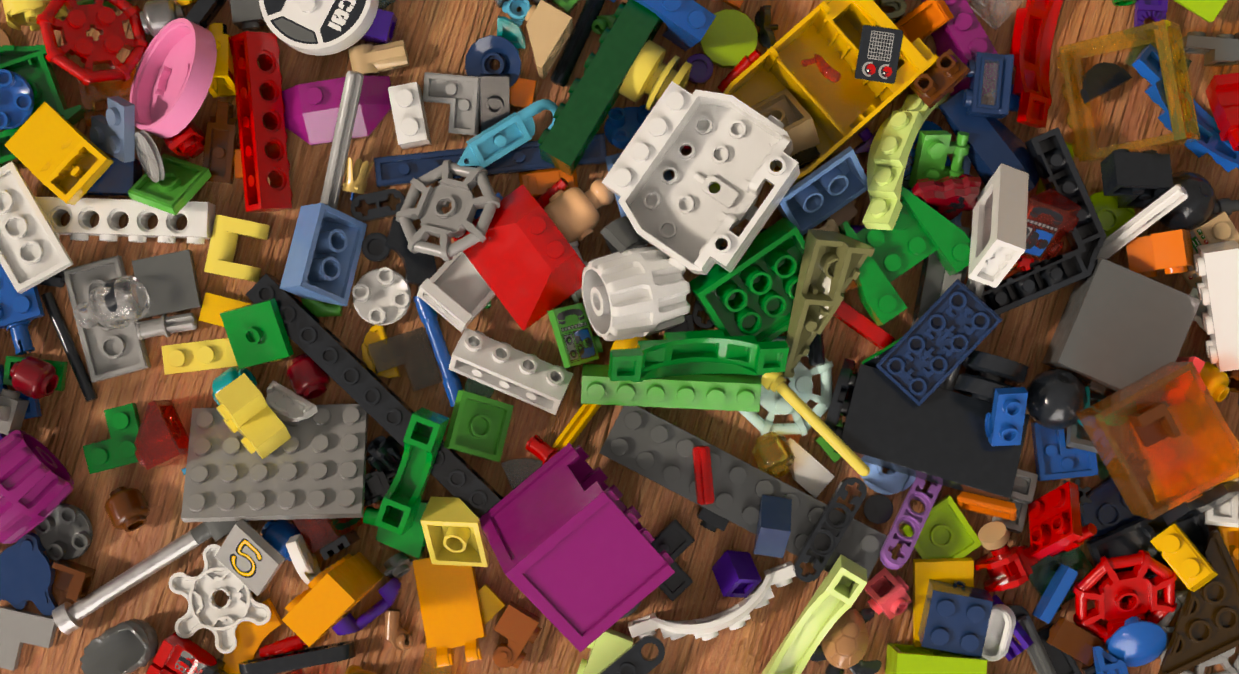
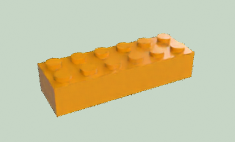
M361 552L354 556L347 554L340 561L338 560L323 572L321 571L308 584L309 588L300 595L298 594L285 607L289 613L282 621L310 647L337 624L384 575Z

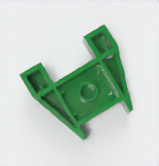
M45 45L0 46V69L13 71L21 75L32 88L34 108L31 115L44 101L72 125H75L89 114V110L81 105L68 109L51 62L49 63L45 58L47 55ZM22 125L0 132V167L11 161L16 165L22 163L4 146Z
M903 186L900 196V202L903 207L893 230L867 229L865 227L855 233L847 220L838 226L840 234L868 244L875 249L871 257L868 256L860 267V275L855 282L860 302L877 326L884 325L908 308L890 282L932 253L935 254L949 276L957 274L969 265L971 241L966 233Z

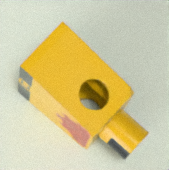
M223 23L210 24L209 31L213 34L216 41L217 57L213 79L208 91L213 98L236 96L231 37L227 34V25Z

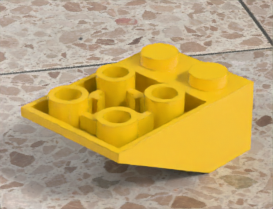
M45 101L4 145L46 187L66 204L75 205L114 163L108 155Z

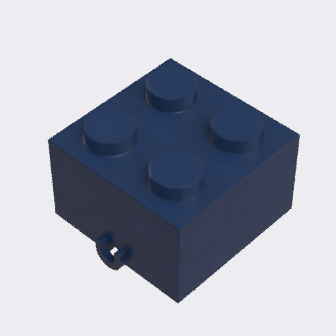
M929 579L918 632L921 646L981 658L993 606V599L989 591L968 587L961 581H954V584Z

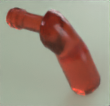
M814 54L813 58L801 61L803 67L816 63L821 74L833 83L838 82L841 78V74L831 67L819 54Z

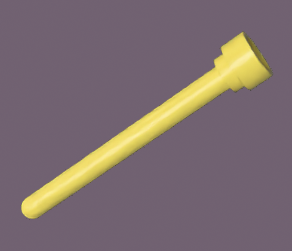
M783 372L765 373L760 378L761 384L767 390L777 391L859 475L867 476L870 473V468L785 383L786 379L783 377Z

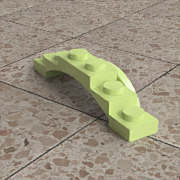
M916 93L907 94L903 106L893 111L877 130L870 147L867 162V191L870 204L862 221L867 229H894L903 207L900 202L902 182L915 138L930 113L934 109H940L938 105L946 100L949 93L931 109Z

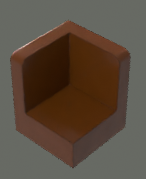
M1153 402L1128 415L1144 447H1149L1167 437L1176 438L1181 435L1164 402Z
M60 559L54 561L52 568L57 569L52 586L66 591L65 598L74 601L81 600L87 596L96 570L70 560Z

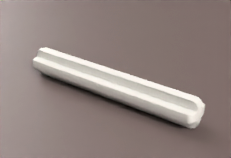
M1179 184L1174 185L1105 239L1102 248H1100L1096 259L1104 258L1107 260L1184 202L1189 196L1185 188Z

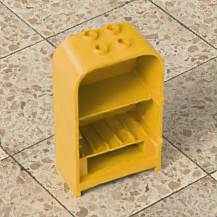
M874 0L822 1L813 11L735 78L723 92V94L733 95L749 107H752L787 88L811 115L820 144L816 145L820 156L800 169V175L792 186L810 175L914 83V80L928 70L936 62V59L939 58L937 54L934 55L919 37L911 43L903 34L894 84L856 79L855 72L863 25L899 30ZM777 166L773 171L778 172L781 168Z

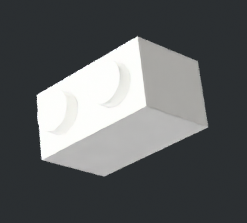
M412 82L388 87L398 145L403 150L431 145L422 91L418 83Z

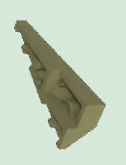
M808 229L786 337L789 353L783 377L792 378L794 376V368L802 356L806 357L810 351L809 345L817 334L821 335L845 298L843 293L853 279L856 280L860 275L859 269L866 258L873 255L875 249L872 246L835 231Z

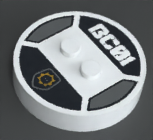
M259 0V5L267 26L289 47L304 54L325 56L346 50L365 35L375 19L379 0Z

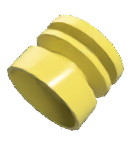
M648 40L630 67L619 93L633 102H637L644 93L648 94L649 97L645 109L651 110L671 81L685 89L693 65L686 61L679 72L675 69L680 57L675 55L667 65L664 64L663 60L666 49Z

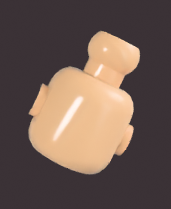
M602 179L595 180L591 184L590 189L585 193L580 188L573 187L565 192L560 190L549 198L550 203L544 208V211L568 243L577 240L582 241L587 235L593 233V228L600 221L597 209L613 202L615 196L602 183Z

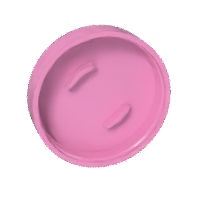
M178 18L166 24L152 39L139 62L130 92L129 102L135 105V126L160 138H170L181 132L194 118L208 93L216 66V41L208 29L187 19Z

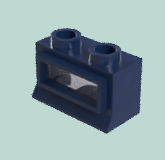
M977 52L972 56V60L968 59L966 66L971 70L966 76L970 78L969 89H965L963 96V107H967L966 116L1002 119L1009 114L1014 62L1013 54L1003 55Z

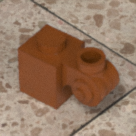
M513 601L509 602L494 627L496 632L508 639V643H501L495 648L493 660L498 667L508 668L513 666L518 669L526 656V653L522 651L528 641L532 644L534 643L542 628L537 626L540 621L538 616Z

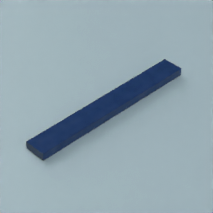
M604 133L595 135L577 166L606 163L605 157L607 155ZM536 140L527 141L486 166L485 169L488 172L487 176L556 167L541 159L540 144ZM466 148L374 158L377 187L411 184L410 181L413 178L417 179L443 164L444 160L451 159L453 163H458ZM455 175L453 177V180L464 179L466 177Z

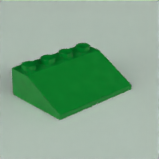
M783 217L756 236L731 273L715 264L707 275L700 274L689 282L690 289L716 328L723 330L725 337L754 335L757 342H769L788 330L806 241L797 226Z

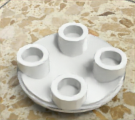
M387 267L367 272L359 279L352 290L353 304L357 313L362 319L373 325L385 326L397 322L406 314L411 302L410 287L405 282L404 277Z

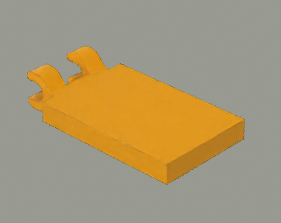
M430 557L412 561L427 648L436 647L438 668L454 665L451 648L465 646L467 662L482 659L478 638L487 637L474 566L436 565L431 563Z

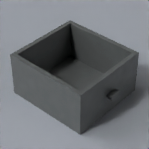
M1104 258L1096 259L1091 275L1075 283L1042 363L1055 369L1071 372L1080 380L1088 382L1090 390L1098 394L1104 395L1106 390L1116 395L1119 393L1127 394L1137 404L1159 402L1201 300Z

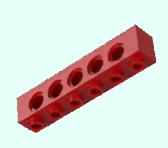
M245 31L231 36L246 212H276L291 209L293 194L290 188V163L287 157L286 143L288 137L284 122L285 105L282 99V75L279 65L280 47L277 42V36L274 33Z

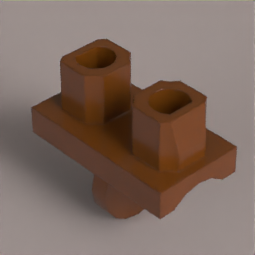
M949 49L936 59V62L928 70L920 74L909 87L931 109L947 93L951 94L954 91L953 88L971 70Z

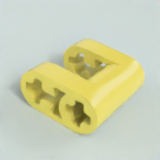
M215 215L204 272L258 282L261 268L233 263L238 236L242 235L267 240L270 226Z

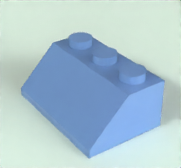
M851 146L791 187L777 206L782 218H787L797 226L802 236L808 232V229H813L868 190L867 176Z
M324 203L301 206L280 289L305 299L347 306L367 224Z

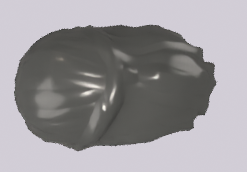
M130 619L106 630L99 637L94 638L84 648V655L80 658L82 662L81 669L84 674H131L138 668L145 667L149 660L156 655L158 651L157 633L148 622L143 620Z

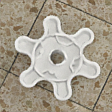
M211 544L203 551L204 569L201 574L192 577L183 572L174 573L169 579L170 590L175 594L184 596L188 601L187 613L176 621L175 632L179 637L189 638L199 629H209L215 636L216 649L220 653L228 654L237 647L235 631L241 622L249 621L255 625H265L271 619L272 613L268 605L255 601L251 590L215 557L221 546ZM218 590L224 591L229 596L227 604L223 607L218 606L214 600Z

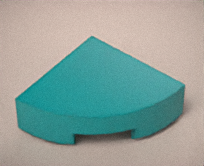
M498 16L497 36H502L511 41L516 48L525 49L526 40L521 28L511 19Z

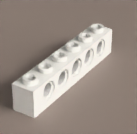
M34 196L58 238H60V235H70V240L88 241L89 236H99V241L117 242L118 237H128L129 242L146 243L147 238H158V243L174 244L176 243V238L187 239V244H205V239H211L215 220V205L209 202L188 201L177 215H173L132 199L81 198L75 205L66 204L59 197ZM68 212L70 221L63 227L61 217ZM98 213L99 223L92 228L90 218L93 214ZM127 214L129 222L126 227L121 229L119 219L122 215ZM152 215H156L158 224L155 228L149 229L148 219ZM185 215L187 226L183 230H178L177 220Z

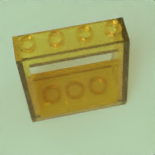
M1163 19L1058 47L1060 55L1057 56V65L1059 71L1063 72L1065 84L1062 85V93L1064 99L1068 101L1070 112L1067 113L1069 127L1074 130L1075 136L1072 148L1075 157L1079 158V162L1103 160L1112 151L1117 149L1143 152L1201 140L1179 24ZM1156 42L1173 133L1098 148L1090 102L1085 104L1080 94L1082 77L1085 74L1082 58Z

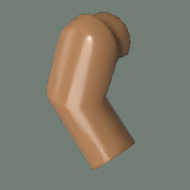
M387 609L385 611V638L399 650L410 649L413 645V638L400 626V610Z

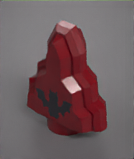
M963 174L959 177L947 176L939 180L924 178L918 179L911 190L915 196L926 202V204L946 219L952 220L962 211H970L974 208L977 196L979 195L981 179L968 174Z

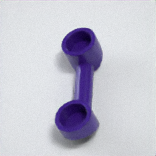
M394 577L381 587L378 592L382 599L357 619L349 613L332 627L337 635L356 633L391 607L401 588L399 579Z

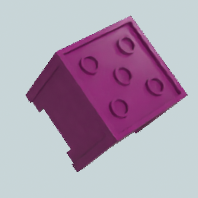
M569 442L479 518L504 574L579 652H582L674 574L675 571L670 566L674 562L665 550L659 554L651 545L655 539L638 521L642 517L633 505L627 508L620 500L623 496L620 490L614 484L609 488L604 482L608 479L605 473L599 467L593 470L585 461L589 455L580 445L574 448Z

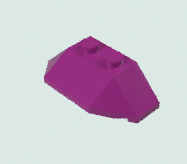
M363 75L364 79L351 139L369 137L386 114L390 112L391 103L388 87H391V81L389 76ZM346 77L298 84L282 91V99L285 105V127L311 146L332 143Z

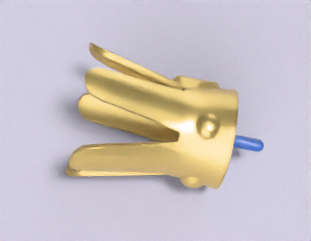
M350 157L347 158L342 190L351 192V201H353L354 193L364 194V191H366L367 177L374 162H371L369 165L368 161L362 162L361 159H357L353 169V160Z

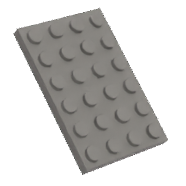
M359 404L316 405L318 412L308 419L298 422L281 420L286 426L291 439L262 459L256 451L253 454L249 453L240 441L244 438L239 431L234 434L225 424L224 418L216 408H192L181 512L182 521L186 523L239 521L241 519L244 521L363 518L368 413Z

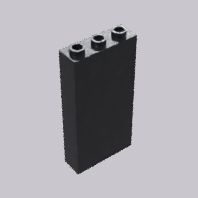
M860 364L853 371L848 386L850 388L848 397L844 399L840 412L842 416L841 424L836 427L835 433L862 461L960 491L1004 501L1011 499L1030 417L1029 414H1025L1021 445L991 446L985 432V416L988 412H992V403L938 387L918 406L879 369Z

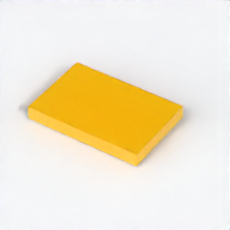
M971 557L913 559V644L915 647H922L918 632L929 579L954 584V581H961L966 586L974 588V560Z

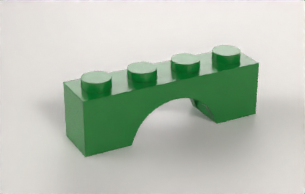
M423 407L412 413L403 439L404 452L400 466L389 490L383 497L374 525L399 535H403L412 527L450 418Z

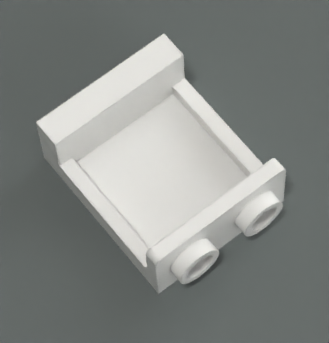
M462 251L453 256L451 261H446L430 279L427 278L420 285L417 296L462 333L493 299L495 293Z

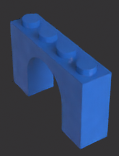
M634 0L663 20L667 28L662 36L684 51L689 50L702 40L716 15L694 0Z

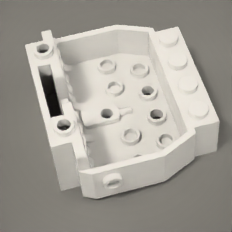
M671 81L602 183L620 197L618 202L635 231L643 239L670 257L668 263L681 272L687 268L694 274L707 275L715 263L729 273L733 271L800 175L799 162L790 157L793 152L792 139H790L787 131L783 129L785 125L772 115H769L768 118L764 117L733 95L697 89L691 94ZM684 146L692 148V152L687 156L681 154ZM776 165L781 168L778 172L773 171ZM671 170L675 173V176L672 180L667 181L664 179V174ZM767 181L774 187L758 209L754 205L763 184ZM713 183L720 185L721 188L718 193H711L709 191ZM747 219L749 223L739 237L731 232L741 221ZM724 240H727V248L724 250H719V247L724 242Z

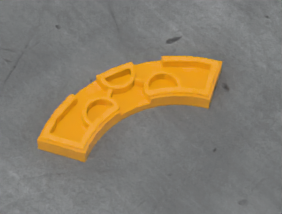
M270 598L262 602L271 609L272 615L268 623L265 625H255L252 622L243 621L237 626L235 631L237 647L233 652L224 654L223 658L225 665L222 670L228 674H240L238 664L254 659L258 648H260L265 638L275 628L283 624Z

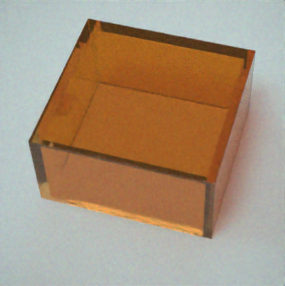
M1170 362L1077 413L1079 420L1129 510L1134 515L1153 520L1185 501L1189 503L1203 495V491L1239 472V444L1193 362ZM1153 402H1164L1181 435L1176 438L1167 437L1149 447H1144L1128 415Z

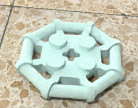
M778 336L772 341H786L787 336ZM825 358L824 365L815 366L809 370L799 361L794 368V376L792 378H784L790 381L788 386L805 403L809 400L818 403L812 410L821 418L829 409L833 396V362ZM820 374L821 396L812 394L813 375ZM761 385L760 405L768 411L765 419L757 412L739 411L761 432L760 435L763 437H767V435L801 434L803 437L808 434L807 431L812 427L804 418L802 419L800 414L777 391L767 390L763 385ZM792 414L794 423H773L774 416Z

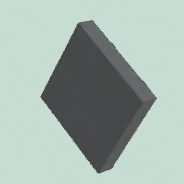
M188 249L132 261L143 318L202 307L192 250Z

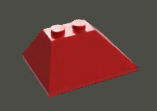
M523 184L500 201V207L496 209L485 235L487 239L483 243L480 241L463 251L523 331L548 313L547 311L554 309L578 291L582 286V273L586 266ZM480 217L472 222L475 227ZM466 230L463 236L459 238H452L454 239V241H457L470 233Z

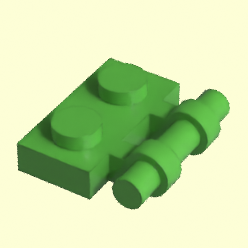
M946 130L920 131L908 186L913 188L918 179L930 178L939 180L947 176L959 177L963 175L964 157L968 155L970 145L967 144L969 133L959 131L956 141H950L952 135ZM947 154H953L950 166H945Z

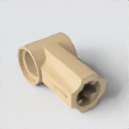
M404 40L376 46L361 44L348 49L352 71L360 72L365 76H378L379 72L409 66V58Z

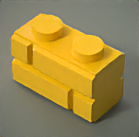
M1175 523L1150 541L1157 551L1162 553L1161 556L1189 590L1195 592L1218 575L1184 531Z

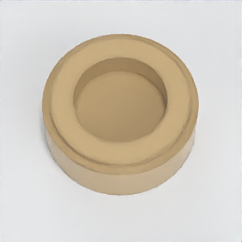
M993 521L981 527L978 532V538L985 549L996 550L1006 545L1010 534L1004 523Z

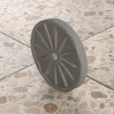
M146 131L135 132V149L145 173L155 183L159 180L163 181L165 178L164 165L155 142Z

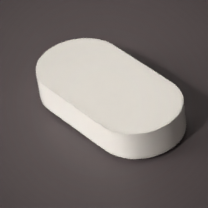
M1004 604L992 606L982 656L992 662L1000 660L1008 653L1016 625L1014 612Z

